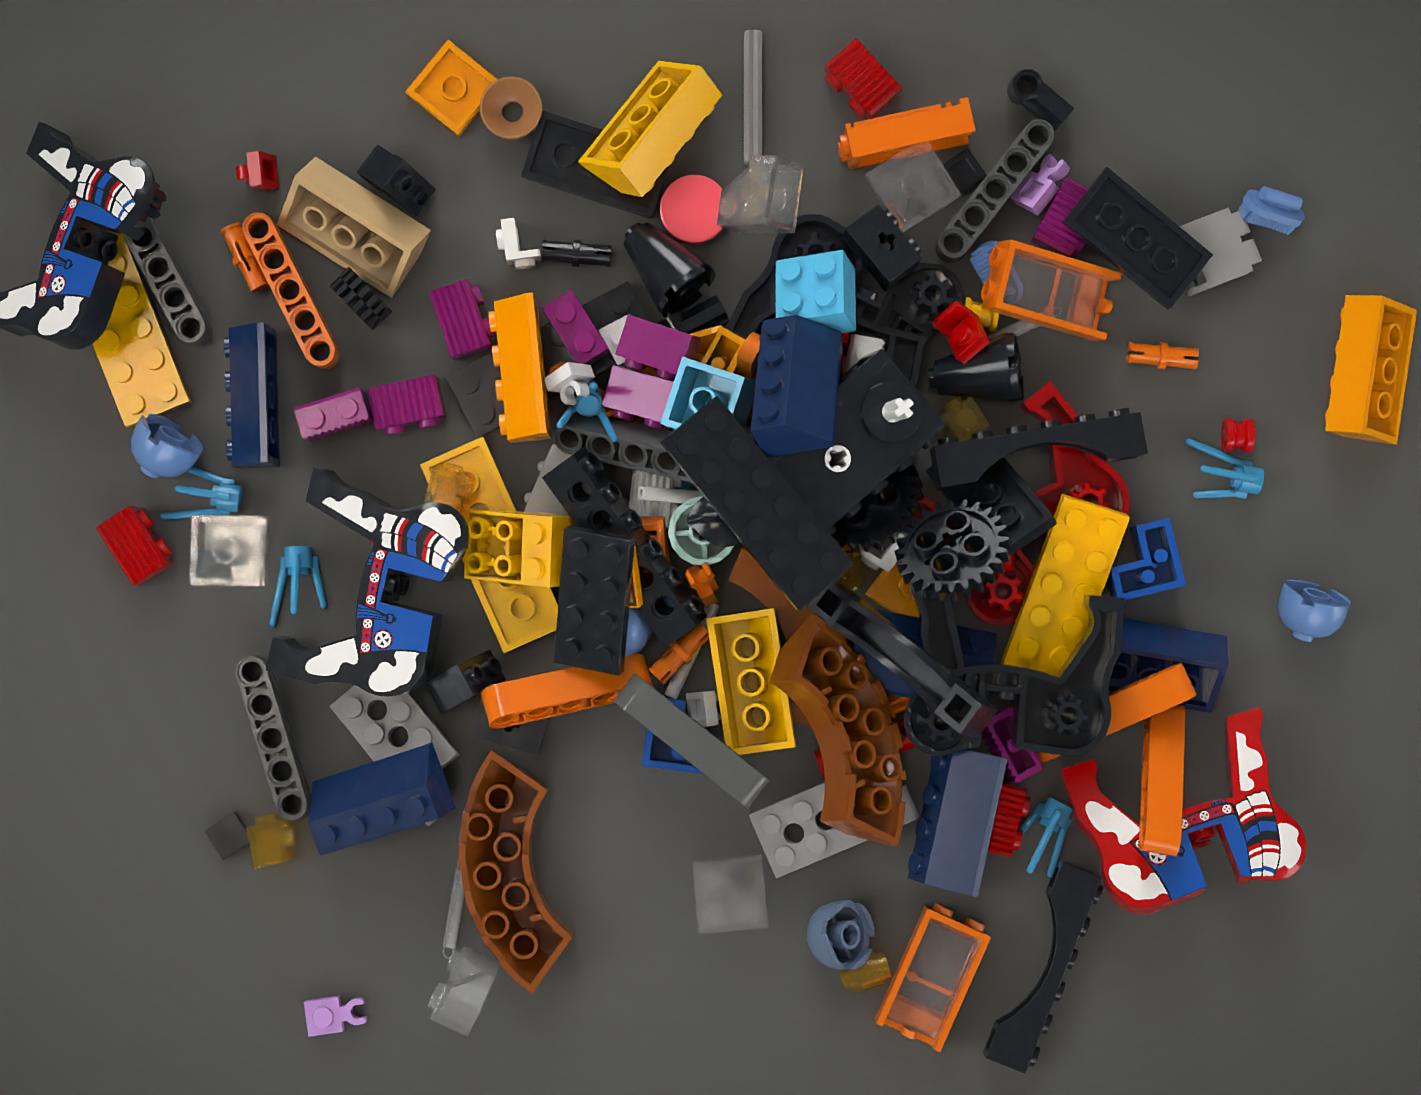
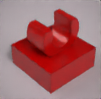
M262 151L246 153L247 164L236 166L237 180H246L250 187L264 191L278 190L276 155Z

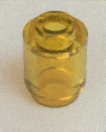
M873 950L865 964L855 970H838L845 990L852 988L854 994L885 984L884 980L892 978L883 951L874 953Z

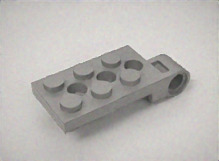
M354 685L329 706L373 761L428 743H433L442 769L460 755L410 693L389 697L377 696ZM383 701L387 706V713L383 719L376 721L370 715V708L375 702ZM403 727L408 732V741L405 745L396 747L391 741V735L395 729ZM436 820L427 822V823H425V824H426L427 826H430V825L433 824Z
M825 782L749 814L776 879L867 841L866 839L847 835L834 828L825 829L818 825L816 817L818 812L823 809ZM902 785V802H906L903 825L916 820L920 815L907 785ZM791 823L799 824L804 830L803 839L798 842L790 841L785 835L787 825Z

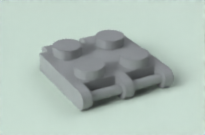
M1228 207L1179 226L1213 254L1194 281L1188 286L1189 289L1186 290L1188 297L1250 274L1254 271L1252 265L1262 261L1254 239L1242 242L1241 237L1251 232L1246 219L1241 217L1242 210L1231 214Z

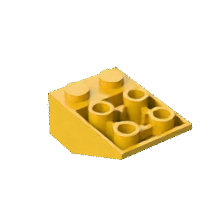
M466 509V523L470 538L464 561L465 579L549 588L560 586L564 528L569 525L576 526L568 514Z

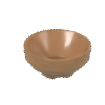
M510 76L495 80L486 88L481 97L480 115L483 123L490 132L502 139L517 140L528 136L538 126L542 116V100L538 91L531 83L520 77ZM510 103L519 104L523 108L522 117L515 122L507 121L503 117V110L506 105Z

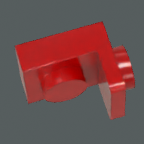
M958 301L951 304L932 322L934 328L947 336L955 358L963 364L967 363L990 343L979 316Z

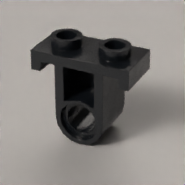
M379 145L375 146L357 171L368 183L402 205L404 209L414 216H417L421 209L427 205L430 197L436 190L404 159L396 154L393 155Z
M488 650L451 667L446 672L425 683L440 713L443 714L479 695L486 687L501 683L506 678L502 672L499 660L493 656L491 650Z

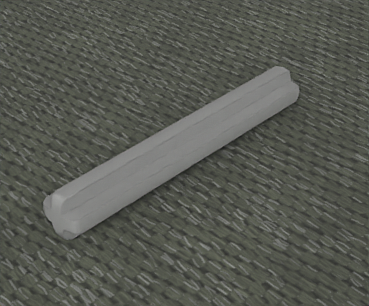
M746 30L744 32V163L749 166H757L762 163V32L760 30Z

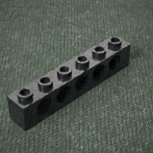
M583 447L542 477L577 527L635 537L643 605L637 609L665 648L697 627L707 617L701 600L696 595L691 594L683 583L684 580L680 571L676 567L671 566L667 561L659 542L651 538L643 528L640 516L630 509L622 499L619 487L614 482L609 481L601 470L598 458L593 453L588 452ZM582 482L590 487L591 495L583 490ZM602 510L610 514L612 523L607 522L603 518ZM643 567L652 572L654 579H650L644 574ZM663 596L669 597L673 601L674 607L668 606Z

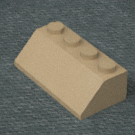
M314 157L294 176L277 222L279 227L343 268L347 269L350 267L362 280L390 298L395 295L421 255L431 232L430 229L317 157Z

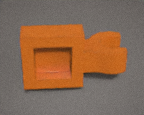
M704 562L701 564V569L698 565L687 569L685 577L691 588L696 589L702 602L708 608L712 604L719 602L714 594V591L718 590L719 587L714 580L715 575L709 564Z

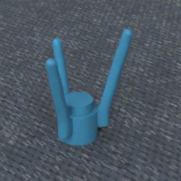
M590 380L588 382L589 396L583 397L575 394L577 404L568 405L567 410L557 423V428H563L573 413L577 411L585 417L597 415L611 441L616 442L618 439L606 415V410L602 407L601 392L598 389L597 383L594 380Z
M1190 438L1185 440L1187 445L1238 466L1233 467L1231 471L1202 465L1200 467L1202 472L1230 478V486L1235 487V489L1198 491L1193 493L1194 498L1237 497L1246 499L1248 493L1255 495L1260 493L1264 481L1263 468L1253 467L1252 461L1241 460Z
M192 466L187 472L217 483L220 486L213 485L212 490L177 485L175 491L211 498L210 505L217 506V508L162 513L160 518L166 520L208 516L230 517L231 512H239L243 488L240 485H235L236 480L222 478Z
M284 547V557H280V573L271 610L270 626L274 627L277 622L287 572L291 576L290 612L292 614L297 613L299 576L309 575V569L312 572L320 606L322 609L327 608L319 571V557L312 556V547Z
M1048 797L1045 805L1038 802L1033 813L1018 828L1024 834L1039 817H1042L1039 824L1046 827L1027 867V872L1030 874L1033 873L1052 833L1058 832L1047 871L1049 878L1053 876L1066 832L1072 822L1069 817L1073 811L1070 807L1051 797Z

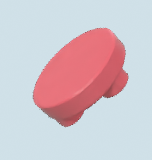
M686 175L680 177L667 187L661 198L660 216L667 232L680 242L697 246L702 245L719 235L727 222L729 210L727 197L723 189L714 180L706 176Z

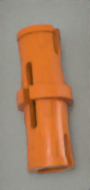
M236 222L223 228L220 232L234 257L232 262L235 267H239L250 288V292L256 293L267 288L269 284L243 234L241 223Z
M1129 341L1127 351L1141 353V355L1126 354L1127 364L1156 365L1157 369H1165L1166 366L1197 369L1198 360L1184 359V357H1199V349L1195 347L1168 346L1167 342L1151 345L1133 343Z
M700 623L676 642L668 645L670 648L648 670L664 685L685 663L688 665L696 651L709 640L708 630Z

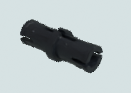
M543 239L542 262L572 263V267H579L580 264L610 267L612 245L582 244L581 240L574 239L573 243Z

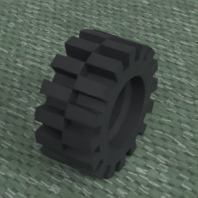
M350 267L329 285L372 330L379 326L393 312Z

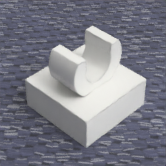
M567 362L545 377L544 382L548 391L560 393V398L564 404L575 405L577 402L574 392L576 391L577 396H589V387L586 383L595 378L591 365Z
M715 690L686 693L687 709L690 717L703 727L719 725L718 720H721V713L717 712L716 702L718 701V694H715Z

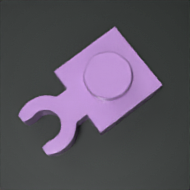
M1048 154L1042 160L1040 171L1038 173L1030 171L1010 196L1017 206L1038 216L1059 190L1055 182L1063 179L1070 170V167L1064 160L1061 159L1057 162L1051 154Z
M340 995L306 1000L304 1008L308 1037L343 1032L345 1030L344 1021H348L353 1025L364 1024L368 1017L354 1015L353 1007L364 1004L365 998L355 997L346 1005H341Z

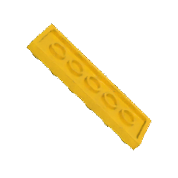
M106 230L119 236L116 242L118 246L117 255L107 265L124 272L125 276L108 325L103 334L93 343V347L125 427L129 428L136 425L142 415L146 419L150 413L162 415L192 403L130 247L123 235Z
M484 437L420 464L436 502L454 507L461 513L465 521L466 509L517 511ZM471 579L504 654L556 631L558 602L551 587Z
M1065 494L1061 495L1054 514L1057 524L1050 528L1001 659V665L1024 667L1056 676L1087 631L1089 619L1087 611L1083 606L1084 595L1101 596L1130 516L1126 513Z

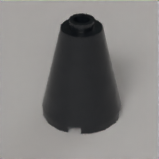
M636 223L625 233L624 247L657 310L663 317H667V312L671 315L688 309L702 296L698 290L704 283L708 287L713 283L716 274L709 264L652 224Z
M1007 332L989 339L990 343L965 364L957 360L954 353L934 360V368H928L931 389L937 388L939 395L1009 401L1023 400L1024 379L1021 376L1020 365L1022 363L1016 334L1014 332Z

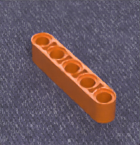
M256 212L250 214L243 222V234L305 358L319 369L327 370L333 368L340 358L339 347L278 226L264 213ZM259 223H267L269 227L268 233L263 238H254L253 230L255 226ZM282 253L284 256L282 266L277 269H270L268 264L270 257L273 254ZM292 283L298 284L299 294L297 297L291 300L285 299L284 289L286 286ZM305 314H313L315 318L314 325L309 330H301L299 327V320ZM321 344H328L330 347L328 358L323 361H316L314 357L316 347Z
M633 654L625 657L624 672L619 676L571 667L497 683L486 687L480 694L490 727L498 729L612 704L615 697L634 673L652 687L654 686L644 655Z
M1183 664L1172 665L1109 693L1111 720L1106 736L1195 697L1197 694ZM1037 752L1042 763L1061 756Z
M1176 705L1144 719L1139 826L1140 851L1177 856L1180 848L1185 744V706Z

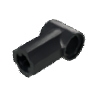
M1033 69L1020 70L1007 86L1008 97L1013 103L1022 105L1037 119L1049 122L1054 132L1074 109L1073 106L1046 85L1039 73ZM1021 79L1029 81L1033 88L1032 94L1024 95L1020 93L1017 88V81Z
M715 295L685 312L681 310L673 313L657 324L690 334L719 325L724 326L728 324L729 318L721 301Z

